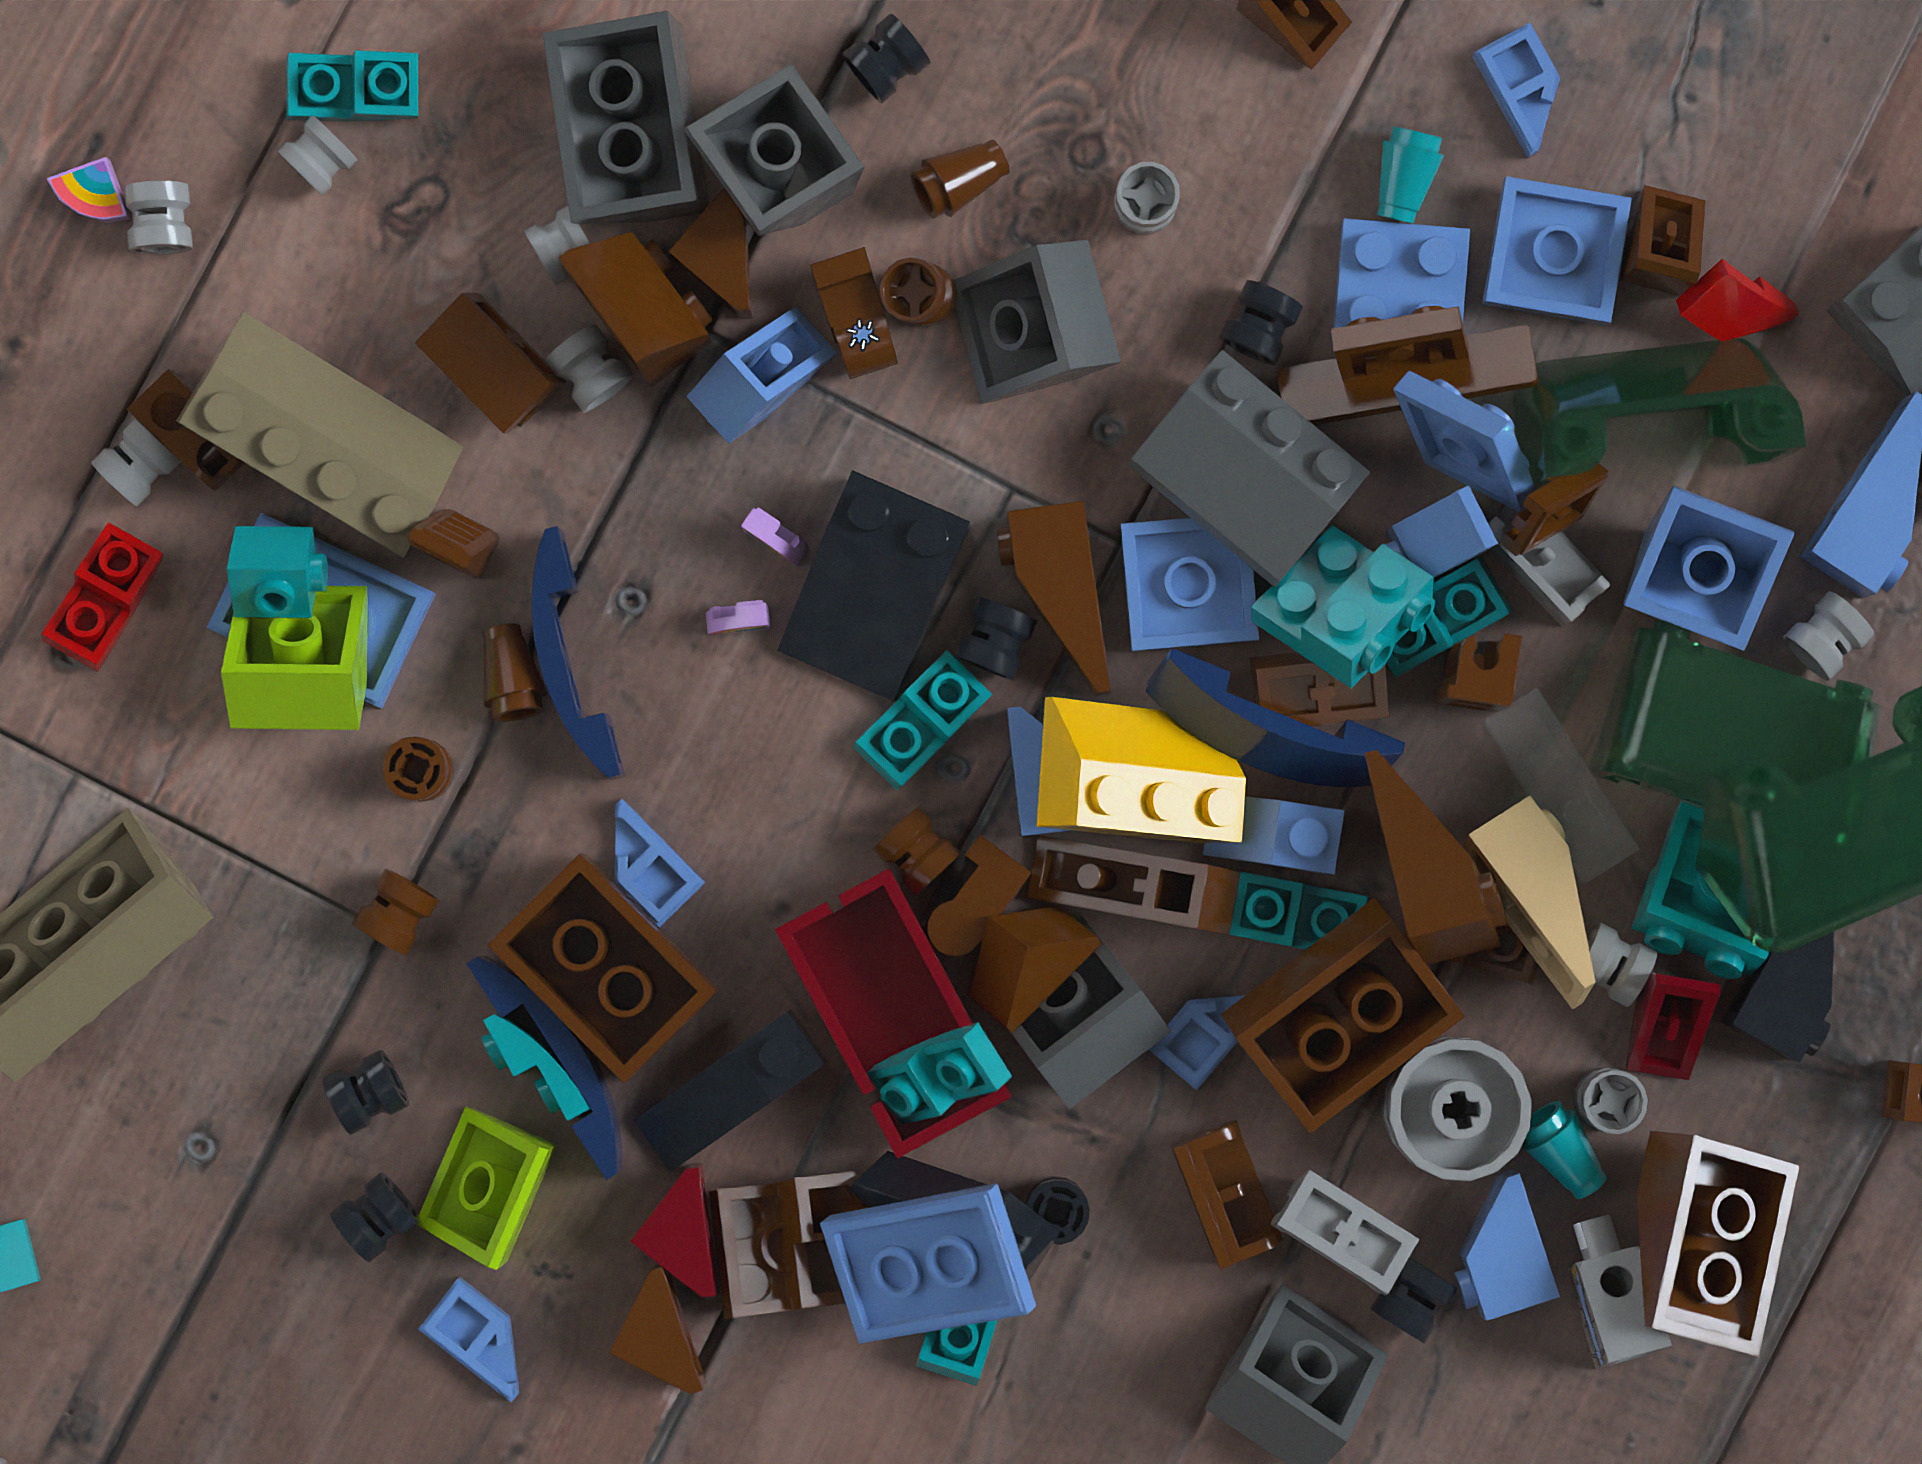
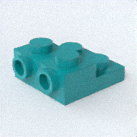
M1332 525L1298 559L1276 587L1272 585L1251 606V621L1352 689L1368 671L1374 674L1386 664L1393 652L1394 645L1408 630L1412 632L1419 630L1429 619L1435 606V600L1433 599V576L1385 544H1382L1373 552Z
M1682 801L1674 810L1657 865L1648 875L1631 929L1646 934L1644 938L1645 944L1659 953L1677 955L1683 949L1705 958V969L1716 976L1726 979H1737L1744 974L1750 977L1767 959L1801 849Z

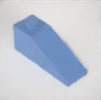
M1916 391L1900 401L1799 556L1861 598L1877 594L1880 588L1885 592H1889L1900 579L1909 563L1907 559L1902 557V554L1912 540L1922 451V394Z

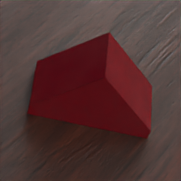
M1650 973L1644 987L1636 998L1626 1058V1070L1689 1080L1720 995V984Z
M703 1163L691 1164L685 1169L630 1242L702 1298L715 1296L719 1287Z

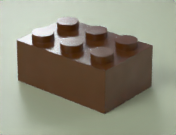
M579 853L487 944L623 1083L629 1081L720 991L697 965L587 854Z
M1375 898L1221 1014L1235 1038L1310 1134L1466 1017Z

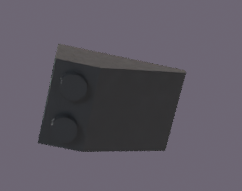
M852 470L821 540L777 651L894 702L969 532L970 521Z

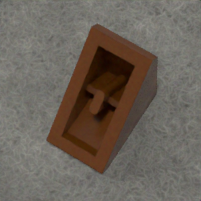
M1239 0L1236 7L1240 13L1302 65L1311 70L1352 23L1335 0Z
M1644 185L1620 281L1677 296L1682 295L1689 287H1693L1697 283L1701 271L1706 200Z
M723 188L668 252L676 265L738 318H753L746 220L729 193Z
M1059 906L988 916L969 996L974 1003L1010 1033H1013L1102 943L1095 934Z
M657 1264L650 1270L609 1354L689 1394L702 1391L707 1382L672 1275L660 1264Z

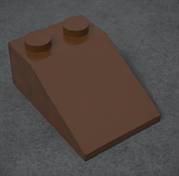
M628 232L569 249L558 257L575 286L651 387L712 343L709 334L704 329L707 324L713 321L691 290L680 296L666 278L675 269L653 239L642 245L633 232Z
M1378 750L1366 752V762L1408 937L1420 957L1427 965L1501 946L1497 927L1507 925L1508 923L1499 888L1495 887L1491 873L1480 875L1471 856Z
M1650 1131L1636 1193L1645 1327L1741 1353L1759 1356L1799 1165L1696 1135Z

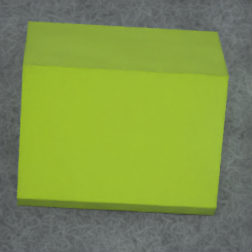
M465 1106L419 1213L421 1221L417 1225L486 1267L498 1270L507 1263L558 1144Z

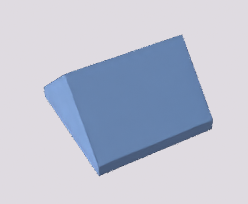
M1672 486L1644 532L1623 602L1624 606L1744 651L1795 533L1779 525Z

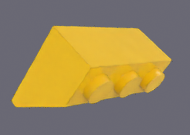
M1045 697L1036 827L1190 843H1242L1246 777L1236 759L1220 752L1194 736L1164 710Z

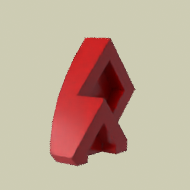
M1723 258L1706 272L1693 287H1689L1676 299L1681 316L1721 342L1784 324L1799 315L1795 302L1760 276L1754 281L1750 280Z

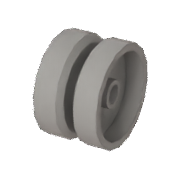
M1439 1036L1387 1076L1382 1087L1381 1117L1390 1142L1408 1162L1441 1179L1472 1181L1499 1171L1518 1154L1530 1129L1531 1097L1522 1073L1503 1052L1471 1038ZM1451 1094L1459 1095L1464 1102L1462 1114L1454 1119L1444 1116L1442 1113L1443 1104L1452 1103Z

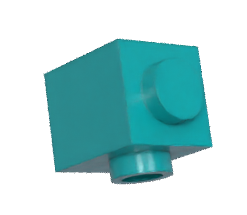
M235 526L227 564L234 617H312L316 592H325L328 581L327 556L325 553H316L313 527Z

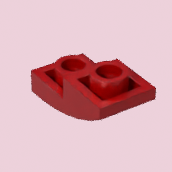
M108 522L74 572L75 583L42 631L43 642L98 672L145 595L164 558V554Z

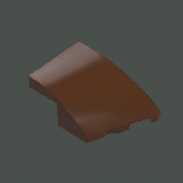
M855 1171L798 1177L777 1183L709 1191L724 1319L846 1304L820 1223L830 1215L869 1208L849 1191L852 1184L858 1179Z

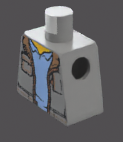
M1611 1215L1574 1224L1573 1227L1583 1261L1575 1263L1568 1271L1595 1369L1654 1354L1672 1346L1667 1332L1645 1327L1639 1246L1621 1250ZM1602 1274H1613L1620 1280L1622 1286L1620 1297H1612L1604 1292L1600 1282Z

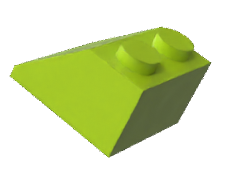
M327 586L325 592H316L311 618L234 617L233 613L221 669L230 728L359 730L367 687V586Z

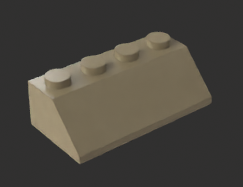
M244 311L176 420L403 558L411 546L408 537L413 527L429 517L464 447Z
M129 807L0 914V1071L15 1083L35 1066L42 1064L54 1050L84 1025L95 1020L103 1009L133 984L143 980L151 969L181 944L192 939L199 929L214 918L193 882Z

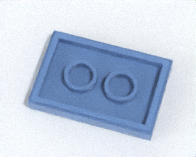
M260 513L254 525L291 527L263 513ZM314 537L316 553H325L327 556V586H367V687L364 701L383 709L436 593ZM229 581L207 626L208 629L225 637L229 636L233 617Z
M997 1183L830 1215L820 1223L859 1344L1027 1315L1036 1307Z

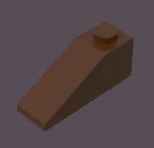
M1084 500L1007 511L1008 527L996 528L1001 566H1014L1015 580L1096 696L1109 694L1111 689Z
M1038 835L1027 898L1229 935L1241 872L1207 864Z

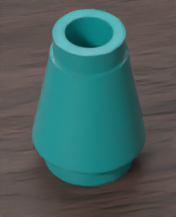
M1393 126L1390 140H1383L1378 201L1380 204L1377 215L1414 224L1416 213L1419 212L1444 158V155L1439 154L1442 138Z
M1553 1101L1531 1114L1530 1129L1524 1139L1523 1149L1567 1190H1570L1576 1199L1587 1197L1599 1189L1606 1181L1607 1175L1601 1169V1164L1575 1110H1566L1560 1101Z

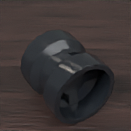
M889 14L876 25L875 35L870 38L869 42H855L842 53L844 61L856 78L881 104L896 92L897 81L906 75L916 76L930 64V59L922 46L905 25L893 14Z
M1247 280L1238 297L1241 306L1236 317L1227 320L1219 339L1230 348L1245 356L1268 365H1275L1284 348L1281 340L1286 328L1295 325L1303 306L1292 297L1273 287L1257 281Z
M980 597L972 614L975 620L971 635L962 638L955 656L978 668L1013 681L1020 664L1017 655L1018 650L1023 642L1030 640L1038 621L1003 604Z
M383 1050L363 1058L360 1067L351 1072L341 1069L322 1078L329 1102L340 1123L350 1135L368 1127L372 1117L382 1112L392 1115L409 1106V1100L400 1077Z
M382 1172L365 1184L364 1194L356 1201L346 1200L330 1213L333 1223L344 1239L367 1262H371L386 1250L387 1240L395 1233L405 1234L421 1221L408 1198Z
M1051 1176L1041 1179L1031 1187L1026 1197L1025 1204L1060 1232L1053 1244L1061 1245L1074 1241L1083 1233L1089 1222L1090 1208L1085 1193L1076 1182L1066 1177Z
M1409 1257L1387 1295L1378 1294L1370 1309L1415 1339L1425 1343L1435 1327L1433 1322L1435 1313L1439 1307L1449 1305L1458 1288ZM1409 1289L1425 1298L1421 1303L1407 1294Z

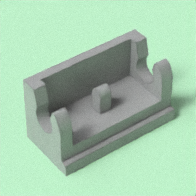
M1505 505L1487 522L1498 542L1489 550L1561 626L1572 622L1585 610V606L1609 587V581L1562 531L1523 555H1513L1499 542L1504 533L1514 528L1511 522L1519 512Z
M1311 1170L1298 1177L1286 1194L1289 1196L1288 1201L1280 1213L1274 1216L1271 1225L1281 1232L1284 1231L1363 1281L1377 1293L1387 1295L1419 1239Z

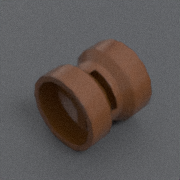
M912 257L898 260L889 266L882 276L879 289L881 302L888 313L899 320L924 327L938 325L947 319L955 308L957 299L955 282L947 271L938 265ZM928 296H930V298L928 299V301L925 302L924 304H922L924 301H926V299L928 298Z
M417 736L403 738L393 744L385 754L382 766L384 780L392 792L401 798L419 802L434 800L444 794L451 785L454 774L453 761L446 748L436 741Z
M919 806L908 814L873 848L885 863H895L903 872V882L915 895L919 894L962 853L950 839L939 838L931 829V819Z
M385 868L375 884L377 897L370 905L361 907L352 924L383 945L407 956L417 940L415 929L420 919L431 917L440 900L407 878Z

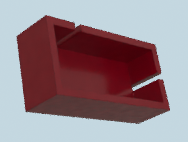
M890 868L837 895L844 908L835 913L829 902H824L775 929L863 1096L876 1088L867 1074L874 1065L928 1039L973 1024ZM1004 1084L998 1091L956 1100L941 1116L900 1125L895 1115L887 1109L881 1098L871 1103L870 1109L898 1159L1012 1096L1006 1084Z

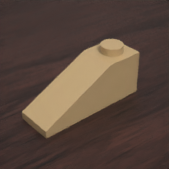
M1528 796L1468 834L1463 848L1471 856L1480 875L1491 873L1494 885L1499 888L1508 925L1569 1006L1574 1009L1584 1002L1595 984V977L1569 846L1565 842V833L1558 819L1549 810H1541L1532 797Z

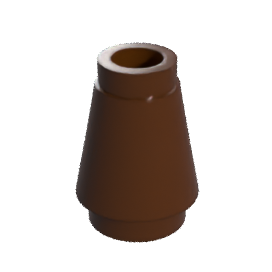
M992 139L984 144L980 143L923 159L921 162L922 167L911 173V181L921 205L930 217L936 218L944 213L948 217H952L999 181L1001 177L1009 174L1010 168L1003 150Z
M508 623L484 630V706L491 708L493 720L498 722L517 721L543 712L541 698L546 696L547 692L525 638L522 636L520 625Z

